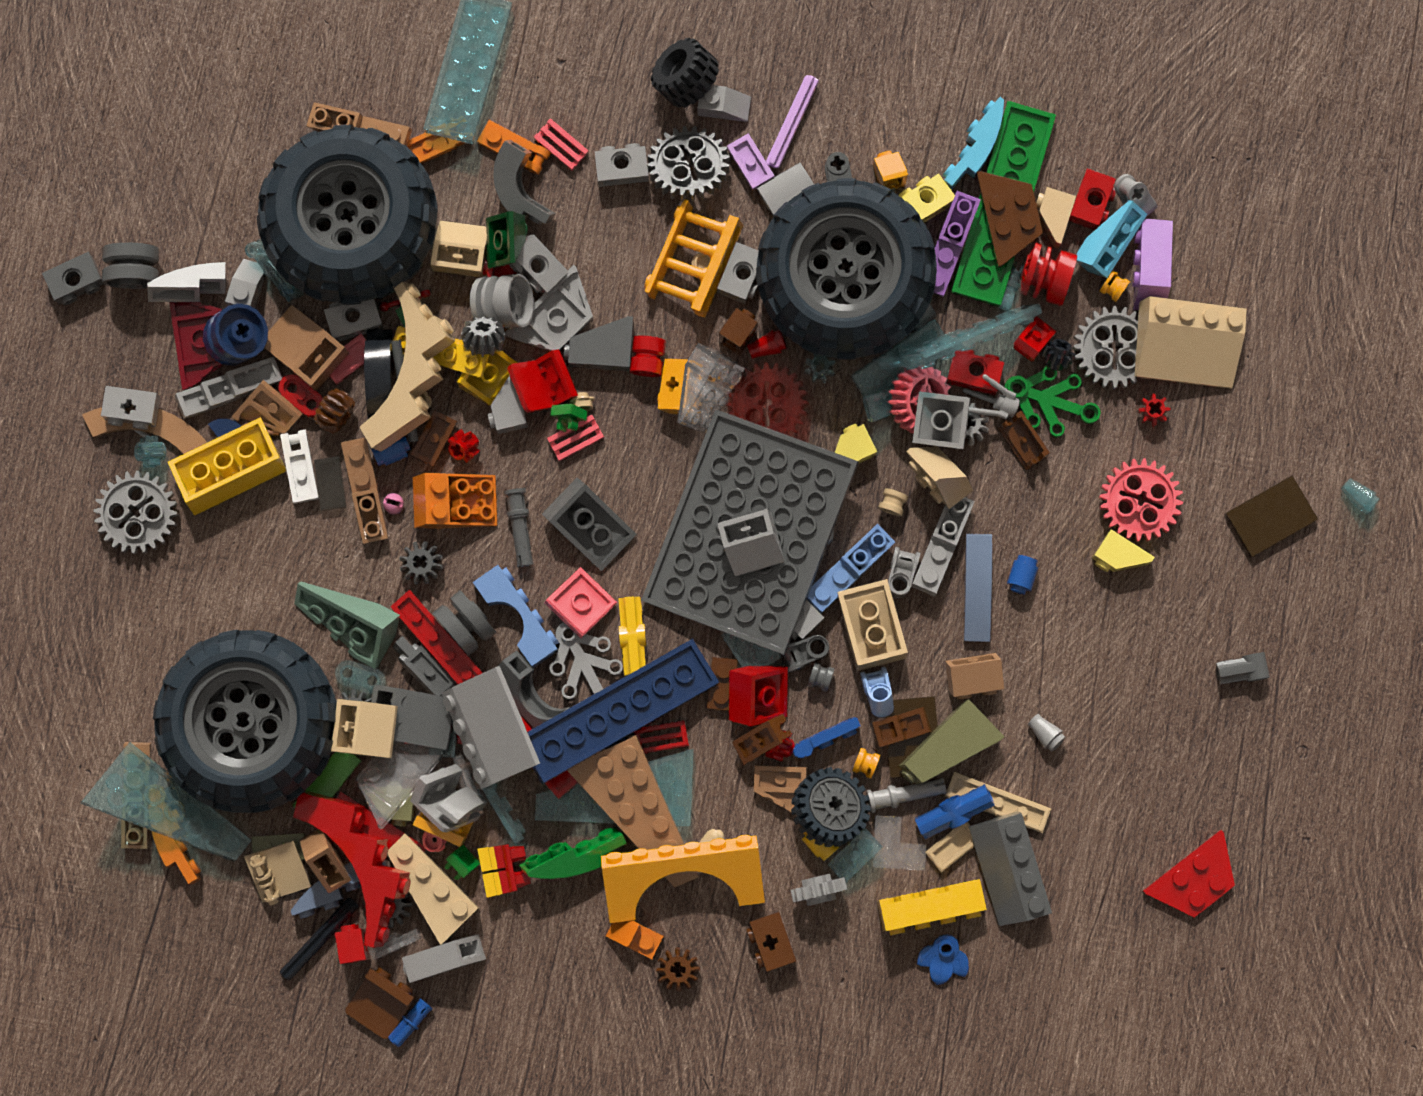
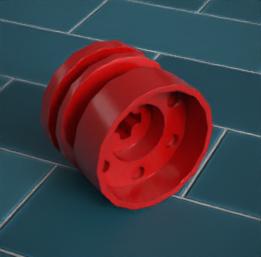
M1035 243L1034 248L1027 256L1023 268L1020 294L1026 296L1030 285L1035 286L1032 298L1036 299L1041 289L1047 290L1046 302L1062 306L1074 272L1077 255L1061 250L1057 259L1053 260L1051 259L1052 247L1048 246L1044 257L1039 256L1042 244Z

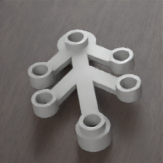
M564 622L561 623L556 629V639L560 646L555 661L550 665L551 674L559 677L565 673L564 662L569 648L575 657L567 684L562 687V695L566 699L576 697V687L581 671L594 694L603 690L591 666L607 670L612 675H619L623 671L621 661L617 659L610 661L584 653L579 643L596 647L599 652L605 653L611 648L610 640L604 636L597 638L588 634L580 638L574 631L573 636L567 639L564 637V631L570 628ZM601 640L608 642L606 649L599 648L598 643ZM618 663L620 670L617 672L611 671V664ZM555 664L562 665L563 669L560 673L553 672ZM567 687L574 688V694L572 696H567L565 694V689Z

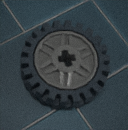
M832 767L825 768L824 770L820 769L807 776L794 791L793 795L795 796L791 802L794 805L791 809L792 815L797 816L794 822L796 825L800 824L802 826L799 828V831L802 834L806 832L808 840L815 839V844L819 846L824 844V847H831L833 845L838 847L846 844L858 836L866 827L865 823L869 821L870 815L867 813L871 811L870 805H866L869 801V796L863 795L866 789L863 785L861 787L857 785L859 780L856 777L850 778L851 773L847 771L842 773V769L836 768L833 770Z

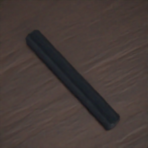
M347 898L280 970V974L286 980H291L358 909V904L352 898Z

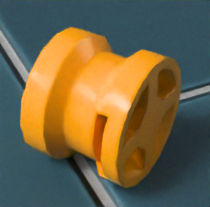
M1113 270L1099 292L1109 294L1112 300L1117 302L1130 281L1120 278L1118 273Z
M861 748L852 772H862L871 779L880 755L877 753H867L866 749Z

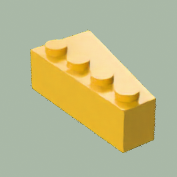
M980 879L877 901L883 932L889 931L890 935L905 933L904 927L915 925V930L931 927L930 922L940 920L941 925L956 922L955 916L966 915V919L981 917V911L987 910Z

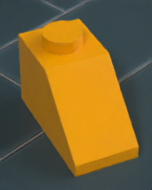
M892 151L879 153L873 161L878 184L889 189L905 187L908 173L899 152L893 154Z

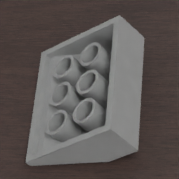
M500 666L442 692L443 704L446 710L450 712L454 731L462 741L464 755L469 759L473 768L474 779L481 789L540 764Z

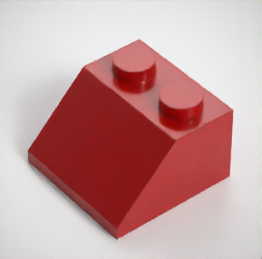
M745 666L729 670V721L755 726L781 714L787 717L788 667Z

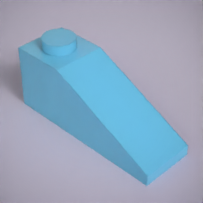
M1129 200L1085 239L1076 254V262L1088 272L1108 278L1144 221L1147 213L1133 201Z

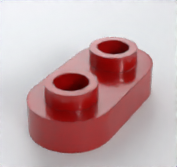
M294 374L284 376L279 382V392L305 416H315L316 409L323 400L316 390H313ZM290 385L297 386V390L294 393L288 392ZM315 401L316 407L309 409L307 407L308 403Z

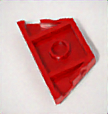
M1219 830L1142 892L1193 918L1235 886L1224 832Z

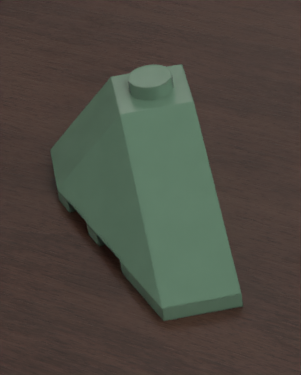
M299 582L297 585L294 604L316 624L322 623L332 632L330 636L335 641L339 639L349 648L348 653L354 658L376 669L396 636L400 615L378 603L304 582Z

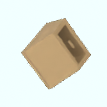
M440 221L432 251V270L483 277L484 261L487 255L486 227Z
M938 446L910 448L907 450L911 459L908 464L917 474L915 478L924 489L926 487L931 489L930 494L938 504L943 502L950 509L973 491L966 475Z
M337 699L336 722H334L331 751L392 758L398 706Z

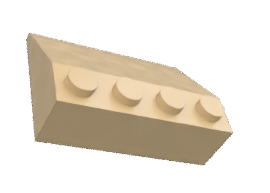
M1151 296L1140 301L1134 377L1228 389L1233 388L1245 336L1247 309Z

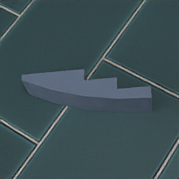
M966 534L964 641L990 642L992 534Z

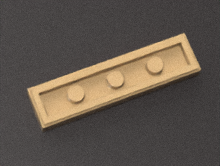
M954 772L945 797L962 796L985 783ZM985 784L995 806L984 810V812L1000 817L1019 811L1022 813L1026 828L1043 833L1051 808Z

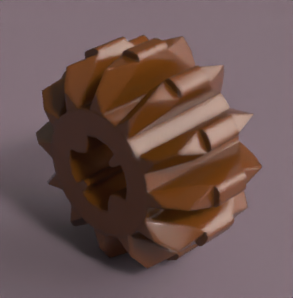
M337 388L331 390L327 396H324L322 402L319 403L314 421L326 432L329 431L332 434L338 432L342 426H345L347 420L350 419L355 401L343 390L341 391Z
M676 947V957H672L671 952L667 950L665 954L670 960L667 962L663 958L658 959V962L666 965L665 968H656L657 973L665 972L666 974L659 979L660 983L666 979L670 980L666 989L670 990L673 982L677 983V992H681V982H684L687 989L691 988L690 983L687 981L688 978L697 982L698 977L691 975V971H700V967H691L690 965L698 960L696 956L692 957L689 961L686 960L690 950L686 949L683 957H679L680 948ZM675 962H680L681 966L686 968L685 974L681 973L682 977H676V974L670 970L671 966L675 967Z

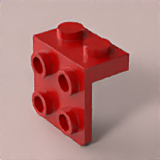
M559 349L552 350L533 361L513 363L507 368L510 379L518 394L520 404L527 413L551 409L552 405H563L578 396Z

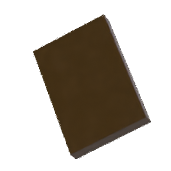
M1293 475L1225 513L1251 558L1318 520Z
M935 696L893 700V712L889 716L884 717L888 718L924 707L931 731L933 732L938 727ZM932 732L887 745L890 778L903 777L901 774L903 770L899 765Z

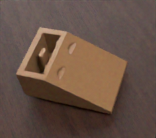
M293 305L288 308L268 331V340L264 347L271 355L316 391L349 354L342 344Z

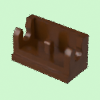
M1022 411L1015 414L1010 420L1002 423L998 428L1026 471L1047 458L1050 454Z
M784 714L764 722L732 742L744 765L783 743L782 740L791 735L790 730L783 732L780 728V725L786 721Z

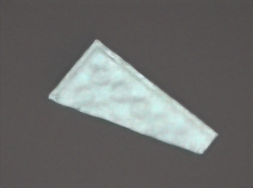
M131 742L127 744L80 802V804L233 862L237 860L252 841L213 808L196 800L184 789L180 788L166 770Z
M694 748L649 762L676 826L691 827ZM579 783L561 799H558L551 790L536 794L535 821L616 824Z

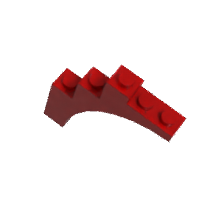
M306 791L297 797L293 817L309 823L327 834L345 853L361 883L366 904L367 925L364 945L372 948L382 947L389 937L390 930L388 925L395 911L394 899L405 898L410 889V872L382 865L388 854V847L386 846L388 839L360 832V828L364 825L366 818L364 813L365 806Z

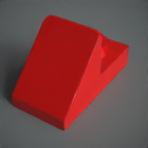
M1036 316L1013 343V348L1033 362L1056 333V330Z

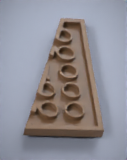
M637 735L611 745L568 770L639 849L650 850L658 849L664 845H685ZM697 871L678 872L667 875L665 878L674 887L698 878Z

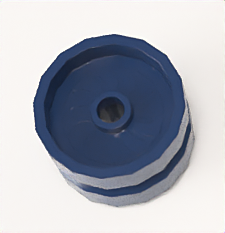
M237 303L227 306L213 315L203 329V342L206 351L214 360L223 365L235 366L248 361L264 349L268 340V327L265 319L258 310L246 304Z

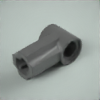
M1265 652L1215 663L1219 685L1244 680L1251 682L1270 678Z

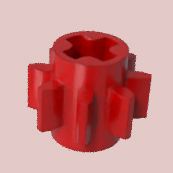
M1152 394L1150 401L1145 398L1141 400L1145 407L1139 408L1137 413H1143L1142 423L1148 420L1155 427L1158 419L1161 422L1167 420L1163 414L1169 412L1171 408L1165 407V397L1159 400L1156 399L1155 394ZM1157 406L1159 408L1157 413L1150 414V409Z
M460 429L453 434L454 436L448 439L450 443L449 452L457 461L464 459L467 463L480 452L478 449L479 440L471 431L464 434V431Z
M791 735L782 740L783 743L767 751L765 756L781 762L783 757H789L793 753L795 746L794 741L790 739Z

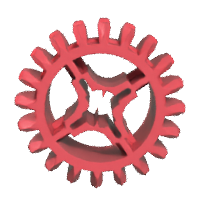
M915 365L904 368V372L897 374L898 380L892 381L894 390L888 391L892 395V399L888 403L893 405V408L889 411L895 415L893 421L900 423V428L910 433H914L918 403L916 401L918 400L919 391L950 395L948 390L951 386L945 384L947 378L941 375V371L929 365Z

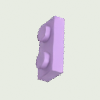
M749 133L727 145V150L752 190L757 189L758 186L774 178L773 172Z

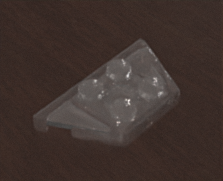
M394 741L392 758L373 757L356 777L358 787L361 793H363L366 803L381 830L414 792L416 781L422 775H428L444 757L445 754L442 749Z

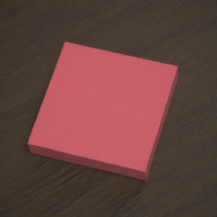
M581 567L544 602L580 638L587 634L617 604Z

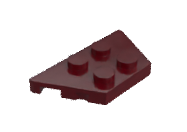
M169 302L183 391L191 389L223 366V364L217 362L209 355L203 342V329L207 321L222 309L211 305H204L201 302Z

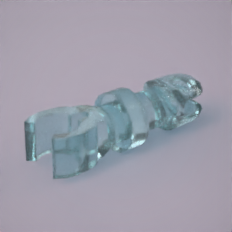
M1017 262L1013 263L999 308L1007 311L1011 309L1015 292L1019 291L1020 285L1018 282L1023 272V263L1019 270H1016Z

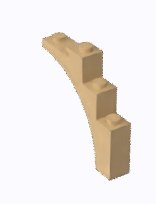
M401 282L394 288L401 302L406 328L404 360L398 379L386 401L372 417L360 426L371 448L380 452L431 418L427 412L428 404L420 395L443 380L439 373L441 367L433 357L455 342L451 334L454 330L446 319L442 320L433 316L430 309L425 304L422 305L418 298L421 294L413 283Z

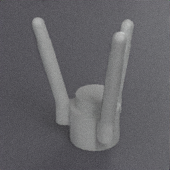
M986 374L982 378L1002 392L1003 395L998 394L995 399L968 388L963 389L964 393L994 404L993 408L997 409L995 411L969 407V413L996 416L1006 420L1007 417L1012 418L1018 409L1019 399L1015 398L1016 393L1007 390Z

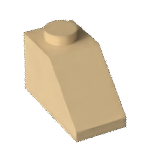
M1047 187L1044 194L1039 193L1036 205L1039 209L1038 214L1042 227L1053 247L1059 249L1076 196Z

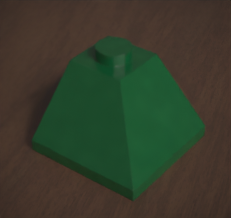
M507 211L486 218L488 269L516 262L526 241L528 231L525 215L514 211Z

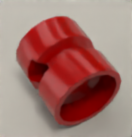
M634 336L632 352L636 356L631 358L629 372L644 377H661L664 362L660 360V357L665 355L666 340L654 336Z

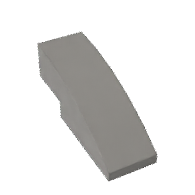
M225 262L193 265L159 276L147 283L148 302H200V294H225Z

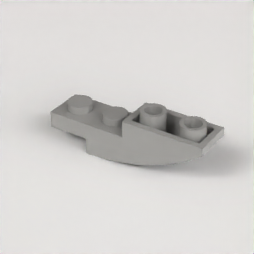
M964 497L950 509L946 505L944 506L911 587L932 596L936 595L975 501Z

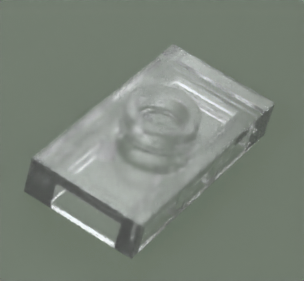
M419 929L412 930L402 936L397 932L388 937L384 946L376 947L370 950L369 953L372 959L378 960L420 940L422 936Z

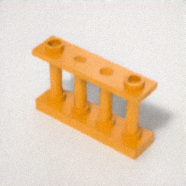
M685 199L681 206H677L674 212V223L652 275L649 274L646 278L644 288L646 294L654 300L658 291L688 301L692 305L691 309L693 312L705 318L744 225L739 218L729 215L727 222L721 223L692 213L693 207ZM687 222L718 232L721 236L718 244L711 246L683 236L682 234ZM680 245L710 256L711 261L708 268L701 269L673 259L677 246ZM670 268L700 279L701 284L698 291L693 293L663 282L667 269Z

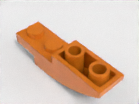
M153 784L149 786L148 815L153 839L159 855L166 867L171 868L177 864L187 883L194 884L201 880L198 875L201 869L194 858L191 860L185 853L188 847L181 836L178 838L175 836L184 830L181 826V823L184 822L177 809H171L168 801L171 799L164 787L159 788L158 785Z

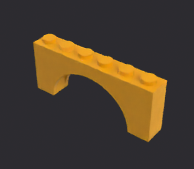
M741 835L737 838L726 840L717 838L710 842H688L680 846L664 845L658 849H636L633 852L627 853L611 852L601 856L610 923L636 920L637 903L644 891L651 884L667 875L685 871L703 872L721 879L734 891L739 906L765 903L756 836Z

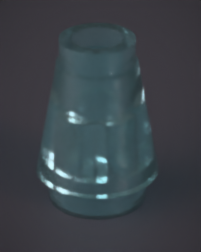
M1352 478L1341 488L1359 512L1363 511L1365 514H1369L1380 501L1375 491L1354 481Z

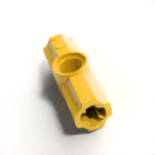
M640 597L619 598L621 624L619 626L620 649L623 650L624 676L646 665L644 649L646 647L645 624L642 623V602Z

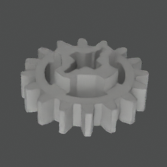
M830 874L801 880L803 887L790 890L793 902L806 900L807 906L835 900V893L847 890L845 877L832 880Z

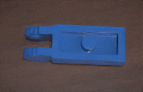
M853 716L799 741L794 746L793 754L798 758L807 757L812 754L813 748L817 746L821 750L834 744L832 739L842 735L843 739L856 734V728L861 725L858 719Z

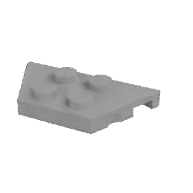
M575 265L568 270L569 272L548 293H544L534 303V312L529 325L523 328L508 329L505 332L507 338L547 351L556 349L561 351L570 342V337L576 336L593 319Z

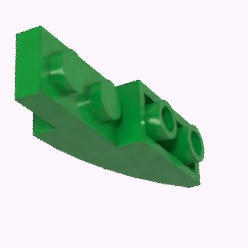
M615 827L602 830L597 837L577 843L575 848H571L566 842L553 844L549 847L548 851L540 855L535 854L528 857L519 866L528 877L555 879L580 875L602 867L601 856L626 844L623 834Z

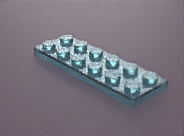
M460 0L423 130L425 133L473 144L512 10V2L504 0Z

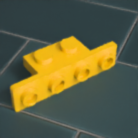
M398 326L393 341L401 340L404 354L406 328ZM455 338L454 343L433 358L440 366L482 378L489 354H485L483 358L481 354L472 356L471 351H465L463 341Z

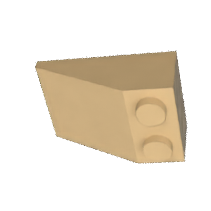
M887 579L837 592L857 671L907 659L908 651Z

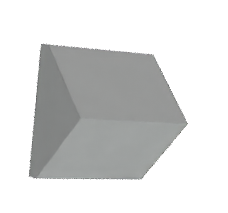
M919 391L912 443L964 449L971 398Z

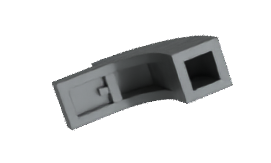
M506 140L497 154L493 173L495 189L501 203L508 211H514L525 215V217L527 213L530 214L528 218L537 224L550 223L556 213L529 197L523 187L522 172L532 152L512 140Z

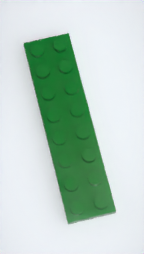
M1007 101L986 173L1032 184L1034 192L1056 114ZM980 193L979 199L981 200L969 230L951 293L1000 307L1015 256L1007 261L1005 265L997 268Z

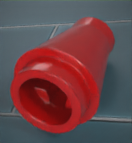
M771 330L747 345L752 359L780 354L782 350L787 349L780 330Z

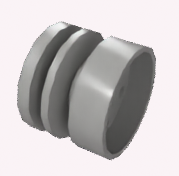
M509 274L501 277H480L476 279L470 292L472 317L482 318L484 315L487 319L495 317L496 321L502 322L503 328L508 329L523 328L529 325L534 312V297L529 281L521 274Z

